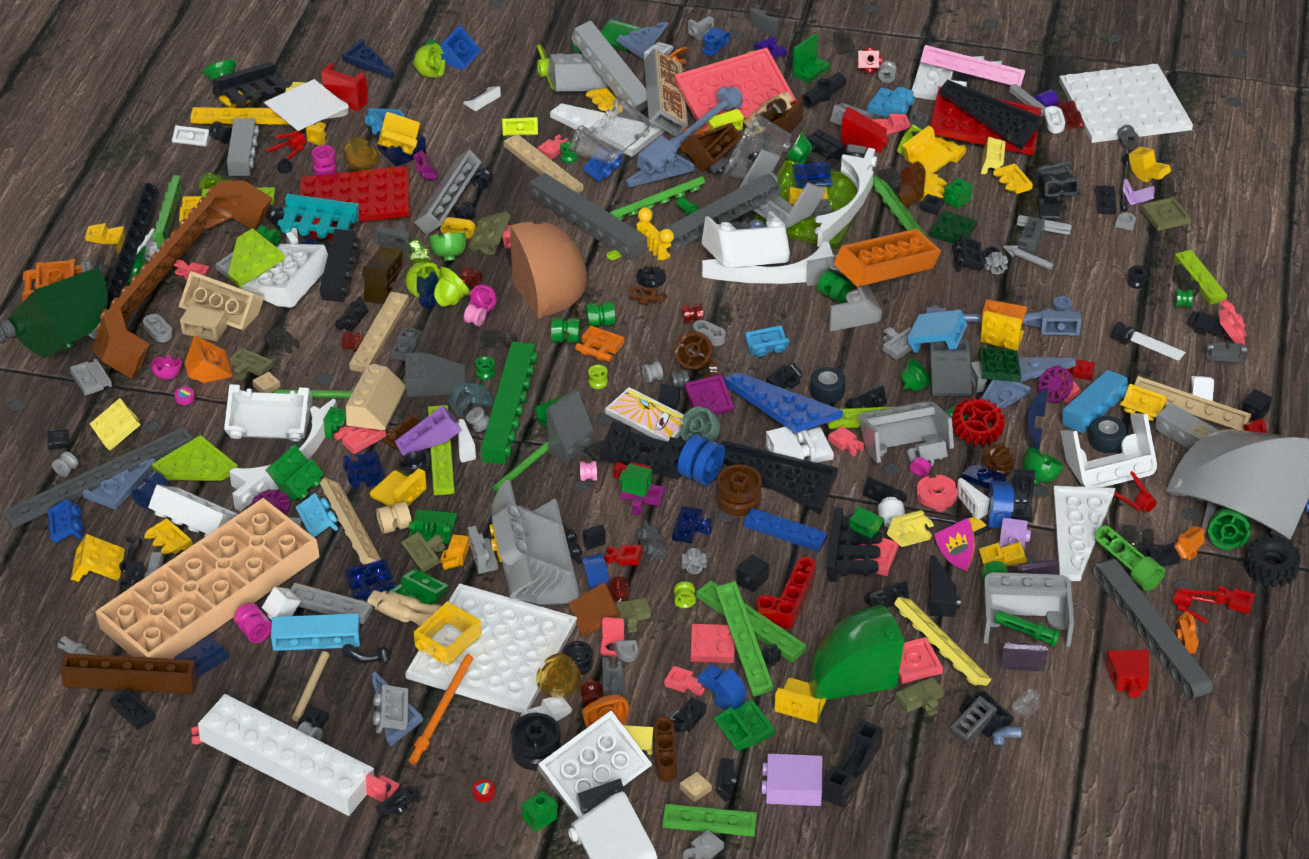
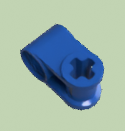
M712 27L710 31L703 35V54L708 56L717 54L720 49L727 45L730 33Z

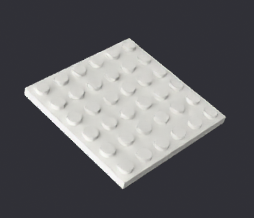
M1158 64L1059 76V83L1091 143L1118 140L1117 132L1124 125H1131L1139 137L1192 130L1193 124Z
M459 583L448 602L480 619L482 635L449 666L436 661L425 652L418 651L406 671V679L447 690L465 655L469 654L473 657V661L455 692L456 694L520 713L523 710L527 711L534 703L577 624V617ZM447 623L431 639L447 648L463 632Z

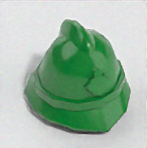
M233 59L219 61L204 68L202 74L213 82V78L235 72L236 63Z

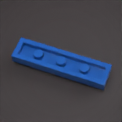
M751 508L743 523V527L818 552L821 551L828 539L827 532Z

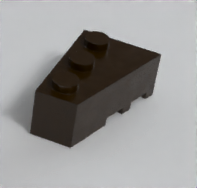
M381 247L369 259L366 266L362 269V277H364V302L385 303L387 293L392 292L390 285L392 282H396L402 269L403 250Z

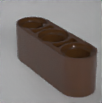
M919 161L914 162L902 170L899 198L907 207L924 196L926 170Z
M660 717L654 722L656 775L659 780L669 782L674 780L677 774L674 723L670 718Z

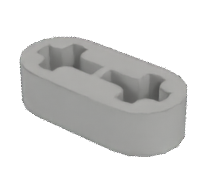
M705 320L694 322L693 331L706 335L712 345L720 346L725 343L726 332L724 329Z

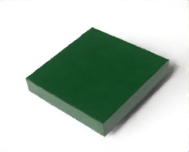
M979 347L978 357L982 379L1021 381L1018 351Z

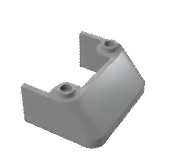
M761 149L739 188L766 174L772 175L778 183V178L772 171L781 156ZM808 182L794 206L778 195L753 210L766 220L768 212L772 211L782 220L787 229L813 214L826 189Z
M837 255L807 261V286L817 285L822 274L828 270L850 282L851 280L833 264ZM853 284L852 291L846 295L847 303L830 306L829 330L835 331L867 325L881 320L882 309L869 285L857 287Z
M926 401L865 412L858 416L867 453L877 463L881 462V457L887 452V447L919 441L926 443L942 439L950 449L954 448L952 418L934 402Z
M992 572L986 575L983 596L984 643H988L990 627L1001 626V624L994 623L998 610H1001L1011 615L1047 616V623L1051 628L1065 630L1066 647L1071 646L1074 616L1071 581L1068 577L1052 574Z

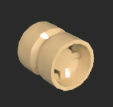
M405 501L393 504L392 508L385 506L376 509L377 520L382 534L394 532L396 528L400 530L409 528V522L412 520Z

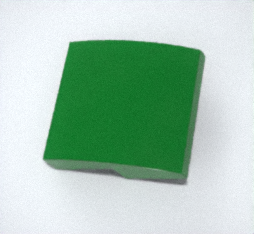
M610 20L601 31V34L613 49L629 52V49L616 41L621 34L625 36L631 31H638L642 27Z
M415 568L402 576V583L389 592L416 598L423 604L431 605L436 604L443 597L449 585Z
M752 699L736 710L731 706L713 718L736 751L751 747L776 734L775 728Z

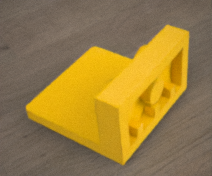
M386 112L377 144L411 155L417 144L416 137L420 123Z
M929 125L902 145L905 160L910 164L919 161L924 166L926 173L934 174L954 158L953 153L935 140L934 129Z
M985 311L980 342L1018 351L1024 337V331L1021 330L1022 320Z
M418 468L407 477L394 470L370 492V497L391 508L393 504L403 501L409 506L427 489L425 471Z
M86 534L76 548L71 580L79 582L83 575L86 576L89 571L118 581L121 576L119 565L123 561L125 549Z
M788 678L784 689L778 688L775 694V712L817 723L826 703V698L817 699L812 697L809 683L793 678Z

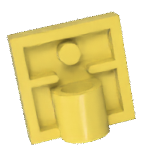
M119 398L93 420L90 425L105 447L111 451L139 427L140 423L137 416Z

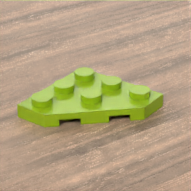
M252 228L236 240L228 271L229 279L237 286L242 287L284 260L285 255Z
M201 435L152 464L153 471L162 474L167 480L222 481L230 476V470L238 468L236 463Z

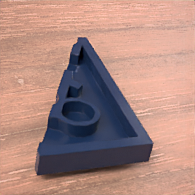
M360 39L342 55V59L345 62L391 79L394 77L389 65L385 66L383 59L373 52L371 47H367L363 39Z

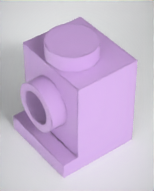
M1003 518L1000 547L1020 541L1022 546L1025 547V542H1030L1031 530H1027L1028 521Z

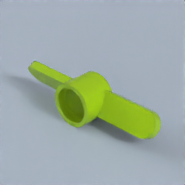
M539 44L537 48L542 58L537 60L539 76H547L551 89L555 90L547 72L550 58L547 57L543 46Z

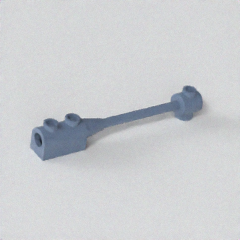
M725 86L721 87L716 95L719 104L681 135L669 140L663 136L658 137L638 154L637 167L648 174H653L655 171L663 172L667 161L672 164L676 160V153L681 147V142L685 141L722 109L729 111L733 107L739 109L742 106L743 97L740 90L733 86L729 89Z
M938 306L926 307L925 314L944 312L946 308ZM1049 308L1040 312L1026 314L1023 325L1040 328L1041 335L1080 336L1081 314L1080 311H1073L1071 309L1054 311ZM963 314L966 322L982 321V314Z

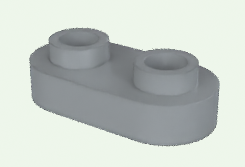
M150 314L144 317V329L154 340L164 343L173 337L171 326L160 315Z

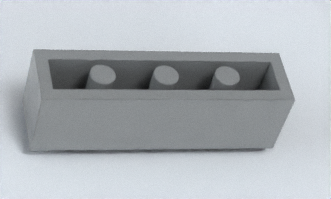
M234 118L227 157L229 176H250L251 169L254 168V158H256V147L258 146L257 136H259V125H256L255 118Z

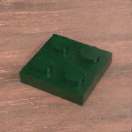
M943 210L929 230V237L953 244L955 241H958L961 235L969 238L977 227V220Z

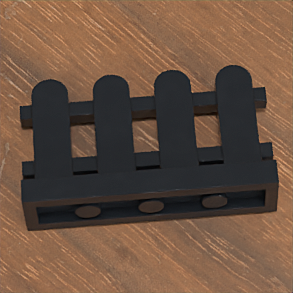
M272 62L213 78L212 93L215 96L225 95L230 99L231 104L244 107L247 100L257 103L261 101L262 95L267 98H274L275 91H279L282 94L285 93L286 88L290 87V83L280 79L279 74L274 73L275 65Z
M835 508L826 565L828 582H837L838 573H841L842 576H847V574L869 576V574L879 571L878 562L871 559L881 556L880 547L873 544L882 542V533L877 531L869 538L857 531H853L849 524V518L853 514L844 516L843 508ZM884 520L880 526V529H882L885 525Z

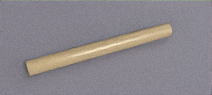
M326 651L321 652L292 716V719L296 722L303 715L329 658V653Z

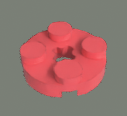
M936 475V478H929V476H926L917 485V501L938 512L945 511L947 507L952 506L957 500L958 489L955 482L949 477Z

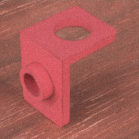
M603 617V638L600 655L617 656L615 650L610 651L606 646L610 643H615V641H624V619Z
M370 774L366 775L367 795L380 802L393 796L399 789V783L383 775L379 778ZM386 784L391 786V789L388 792Z

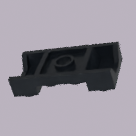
M612 421L601 448L600 460L611 463L619 462L624 465L634 462L651 466L653 474L678 480L680 475L678 473V461L682 449L687 442L686 440L670 437L668 442L632 433V426ZM641 452H647L648 454L643 455Z

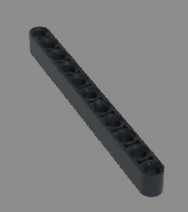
M146 183L136 194L107 271L105 282L108 294L106 309L108 310L114 298H119L122 289L126 286L138 247L141 244L159 191L151 183Z

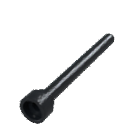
M1132 149L1125 150L1122 155V161L1125 164L1124 179H1127L1129 183H1131L1132 173L1129 153L1134 151ZM1122 189L1121 210L1127 211L1129 201Z

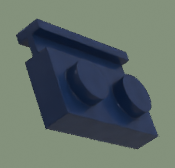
M209 635L175 656V659L195 660L197 675L200 677L229 659V652L225 651Z

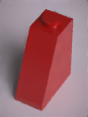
M846 107L842 117L841 142L846 147H848V144L864 146L867 149L873 148L875 152L882 153L884 147H887L889 143L887 128L854 109Z

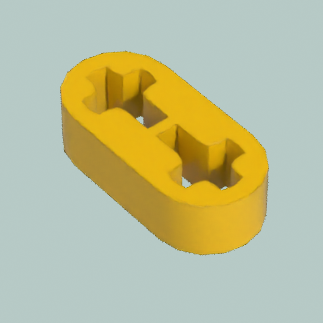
M447 217L441 224L440 230L443 234L466 233V238H471L475 233L476 225L470 220Z

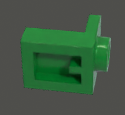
M330 407L323 419L325 437L332 439L336 431L338 432L341 426H343L346 421V410Z

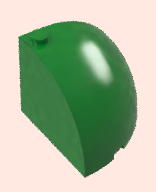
M875 605L856 611L842 619L826 634L812 660L809 678L812 697L830 700L897 687L905 640L893 615L885 606Z

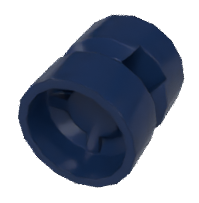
M151 471L132 490L133 500L141 508L150 510L148 507L156 485L170 486L168 480L162 474Z

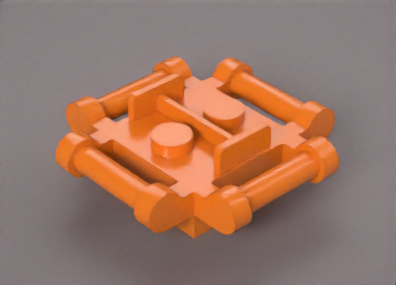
M76 259L46 263L37 262L36 269L23 272L24 292L22 293V300L24 301L34 291L32 290V281L34 279L35 289L82 273L81 265L76 264Z

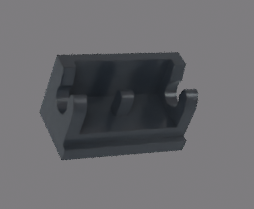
M621 778L577 793L576 799L582 816L612 795L622 791L625 793Z

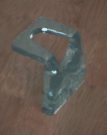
M462 383L456 386L448 401L457 416H462L469 402L493 407L495 400L489 394L485 385ZM462 389L470 393L471 396L464 398L457 407L456 400L460 390Z

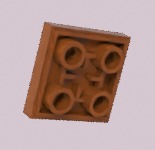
M605 582L568 603L573 616L577 617L576 623L583 637L601 628L603 617L618 618L621 616L610 589Z

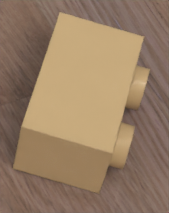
M189 305L180 319L182 334L196 335L212 341H218L227 328L224 312Z

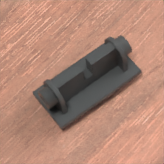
M1059 162L1052 166H1041L1037 169L1033 178H1037L1039 184V176L1044 174L1058 175L1063 172L1073 174L1072 170H1069L1071 162Z
M1211 341V343H1207L1206 360L1246 363L1245 353H1247V346H1243V343H1229V348H1225L1226 343Z
M644 520L641 528L638 529L637 538L642 545L648 563L651 564L653 558L663 560L667 552L663 543H660L661 538L657 528L649 525L647 520Z

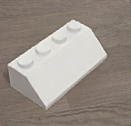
M156 485L148 507L155 510V515L163 518L168 516L172 518L171 522L183 525L184 523L188 525L187 529L197 533L200 531L204 532L205 537L238 515L183 489L164 485Z

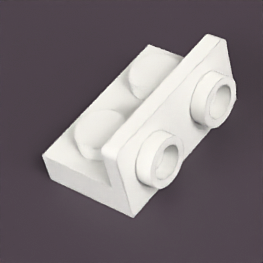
M821 427L796 433L798 442L804 447L809 461L818 463L833 460L834 453Z

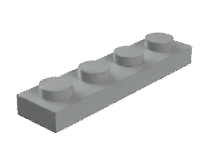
M294 583L290 589L301 600L298 605L299 607L328 615L359 613L361 624H365L373 610V606L367 602Z

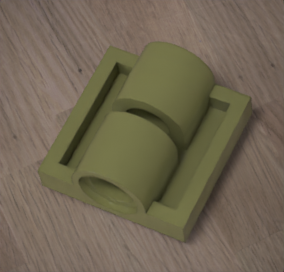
M505 211L481 218L478 221V226L471 237L468 247L472 251L480 250L488 255L495 254L511 215Z

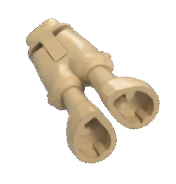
M376 590L372 592L367 601L368 604L375 606V610L402 622L412 621L419 627L441 607L438 604H423L416 598L401 594L387 593V591L381 593Z

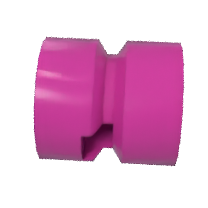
M320 145L312 150L315 176L337 173L335 150L333 147Z
M246 603L235 612L234 622L250 642H261L270 635L272 623L255 603Z

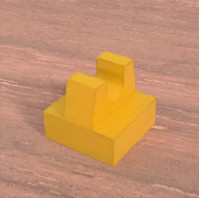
M318 122L315 125L312 124L306 127L307 141L319 146L324 145L327 135L324 132L326 124Z

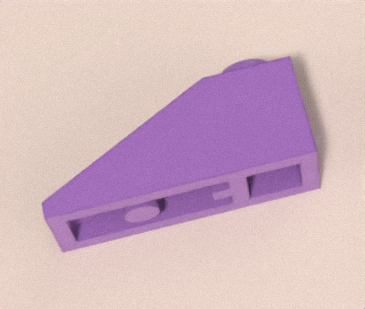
M441 406L395 442L401 454L405 456L409 452L420 451L445 443L462 431L456 418L444 406Z

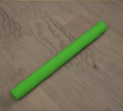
M275 389L274 393L290 394V391H295L297 394L298 390ZM310 390L313 398L349 399L353 391Z
M548 442L541 445L493 486V490L498 492L506 480L510 482L546 453L548 451Z

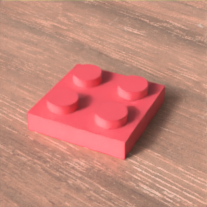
M692 624L691 662L734 663L735 644L728 625Z
M927 637L904 643L898 676L902 684L943 673V667Z

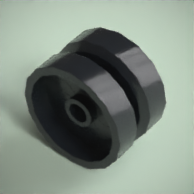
M538 712L528 713L519 717L513 723L511 740L512 754L515 762L524 769L538 771V764L561 748L560 727L553 717Z

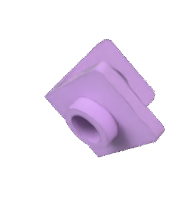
M1124 179L1123 192L1130 205L1144 203L1154 198V186L1133 191L1128 180Z

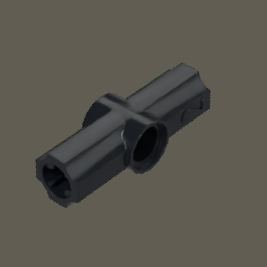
M838 72L828 79H819L816 87L801 96L804 106L810 108L820 101H829L832 93L846 85L847 79L844 77V74Z

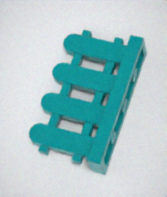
M287 194L285 197L286 207L283 209L285 215L283 220L279 219L278 226H280L283 233H289L292 228H296L302 236L308 235L311 230L316 231L317 237L325 238L328 233L333 234L334 229L351 230L349 229L351 223L358 222L359 205L358 203ZM297 216H303L301 222H295ZM315 218H320L318 225L313 224ZM333 220L339 221L337 227H331Z

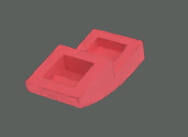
M889 114L888 119H871L887 128V134L905 130L911 125L906 114Z

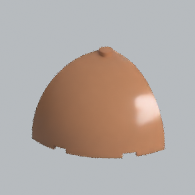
M523 222L510 225L513 285L537 318L540 319L560 312L578 301L587 286V270L583 256L571 236L563 229L545 222L541 224Z

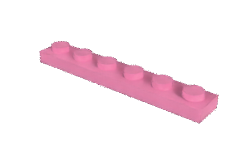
M927 45L924 46L920 61L924 64L1010 86L1017 84L1021 87L1025 70Z

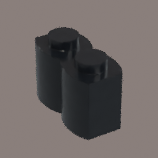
M1063 172L1058 175L1044 174L1039 176L1038 189L1047 197H1057L1061 194L1072 196L1080 193V179L1069 172Z

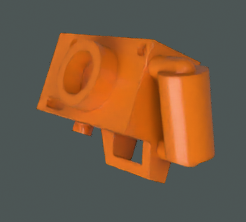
M1192 526L1186 532L1179 535L1178 542H1176L1174 547L1181 559L1192 560L1197 556V549L1205 543L1204 528Z
M1185 611L1175 621L1178 627L1175 629V635L1191 654L1196 653L1198 646L1195 632L1196 624L1193 615Z

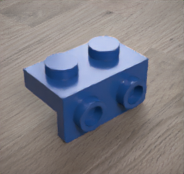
M602 148L585 164L582 170L600 182L603 178L607 179L612 174L613 169L617 170L622 164L621 158L623 153L620 152L615 157L605 148Z

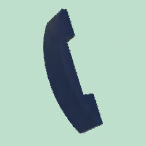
M1043 389L1034 398L1028 412L1026 427L1028 447L1038 450L1040 449L1042 429L1035 428L1036 416L1044 417L1048 389Z

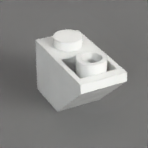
M786 427L766 431V448L768 451L804 460L806 452L804 447L800 446L796 433H793Z

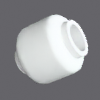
M895 497L883 499L877 507L878 516L884 518V526L888 528L893 517L905 514L903 502Z

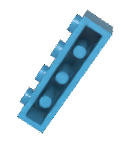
M1110 370L1104 372L1063 409V426L1084 433L1090 427L1093 420L1104 416L1120 399L1125 397L1128 389V378Z

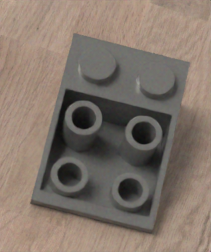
M960 340L957 349L949 350L946 341L929 342L928 362L932 396H971L969 340Z

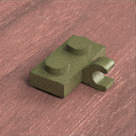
M240 348L230 357V364L237 366L234 369V372L238 373L235 380L243 382L248 372L258 376L267 373L273 367V360Z
M419 532L401 542L404 550L423 573L440 563L438 556L434 552H441L446 548L440 535H436L426 542Z
M646 598L616 603L621 615L618 618L624 619L629 633L637 632V620L651 618V611Z
M933 677L895 693L896 701L906 712L922 706L929 716L938 713L935 709V706H938L936 700L944 697L943 688Z

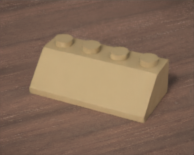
M190 271L178 307L187 310L189 305L224 312L227 325L244 330L258 316L264 296Z
M368 364L346 404L347 426L386 430L406 390V385L388 367Z

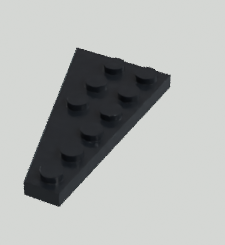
M947 79L940 88L939 94L1020 150L1024 149L1042 124L1043 117Z
M722 441L721 444L725 448L724 464L728 466L736 464L750 466L760 473L762 484L819 514L822 513L837 478L839 468Z

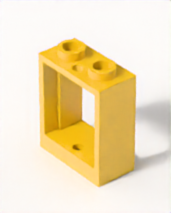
M447 601L414 631L415 647L419 651L429 654L436 661L449 666L482 635L481 620ZM448 623L463 633L446 648L431 638Z

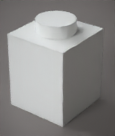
M274 587L262 608L268 613L267 616L271 620L272 617L292 616L301 600L288 588Z

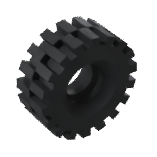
M1264 535L1263 539L1257 537L1256 541L1252 540L1248 546L1244 563L1246 573L1249 572L1248 576L1251 579L1255 577L1256 583L1263 582V586L1272 584V587H1277V584H1280L1283 587L1286 582L1288 584L1292 583V580H1295L1301 560V555L1298 553L1299 549L1297 546L1293 547L1294 543L1291 541L1287 543L1286 538L1283 537L1281 540L1277 539L1276 535H1273L1272 538H1269V535ZM1266 561H1273L1278 564H1270Z

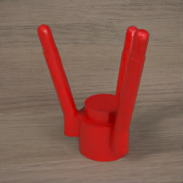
M298 131L276 135V139L289 138L286 142L266 149L265 152L268 153L288 145L290 148L295 149L286 157L289 160L297 152L304 149L303 145L306 144V139Z
M1131 471L1130 474L1141 491L1135 498L1136 503L1116 491L1114 496L1133 506L1137 511L1142 509L1145 513L1150 512L1157 505V501L1146 490L1136 474Z
M1177 588L1173 599V604L1178 605L1177 610L1187 611L1194 618L1204 623H1207L1208 620L1186 607H1191L1193 600L1219 604L1213 598L1196 595L1224 596V592Z

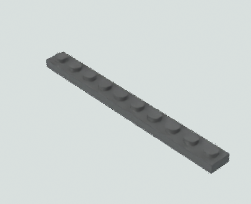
M184 427L177 429L3 510V518L12 529L47 513L48 509L66 499L73 501L83 496L82 492L85 489L92 491L100 487V482L111 479L127 469L131 472L139 468V463L152 458L158 461L193 440V437Z

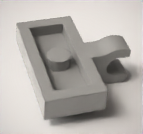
M891 327L885 329L884 333L887 335L883 337V340L886 343L883 344L882 350L895 360L913 350L908 344V335L912 329L909 327L900 334Z

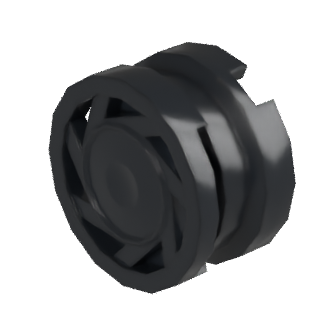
M574 641L564 647L562 653L563 667L568 673L583 675L592 669L593 650L589 644L582 641Z

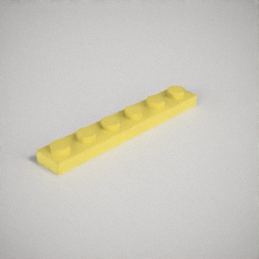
M897 598L894 604L900 609L899 613L905 618L910 619L913 622L912 626L918 631L923 632L929 643L936 645L940 649L939 653L953 662V667L967 676L966 679L969 683L975 686H987L992 679L911 599Z

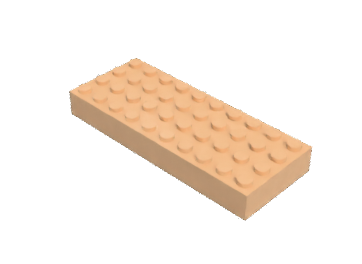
M262 498L96 610L99 628L132 657L174 659L175 656L232 619L239 607L246 603H255L272 591L274 587L279 586L319 558L317 540Z

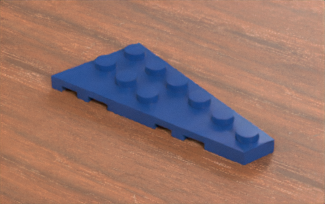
M740 372L724 377L725 385L794 433L843 417V410Z

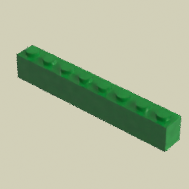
M513 341L511 343L481 446L482 462L506 464L507 458L512 455L511 444L516 441L515 430L519 429V416L523 415V402L526 403L527 401L526 390L530 389V376H534V363L537 364L538 352H535V344Z

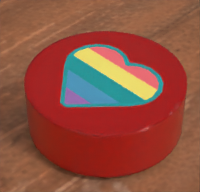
M484 779L475 782L472 786L473 798L478 802L492 800L495 796L494 784Z

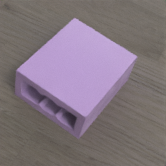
M768 754V763H763V776L767 777V781L762 780V794H766V804L821 806L822 756Z

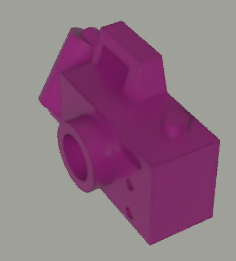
M420 150L413 156L416 163L414 168L420 175L422 174V178L435 181L437 176H439L437 170L432 165L430 158Z

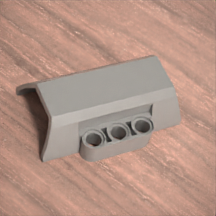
M506 480L495 496L491 515L510 598L537 606L568 604L580 597L557 500L552 499L533 511L528 508L525 509L515 503L511 482Z

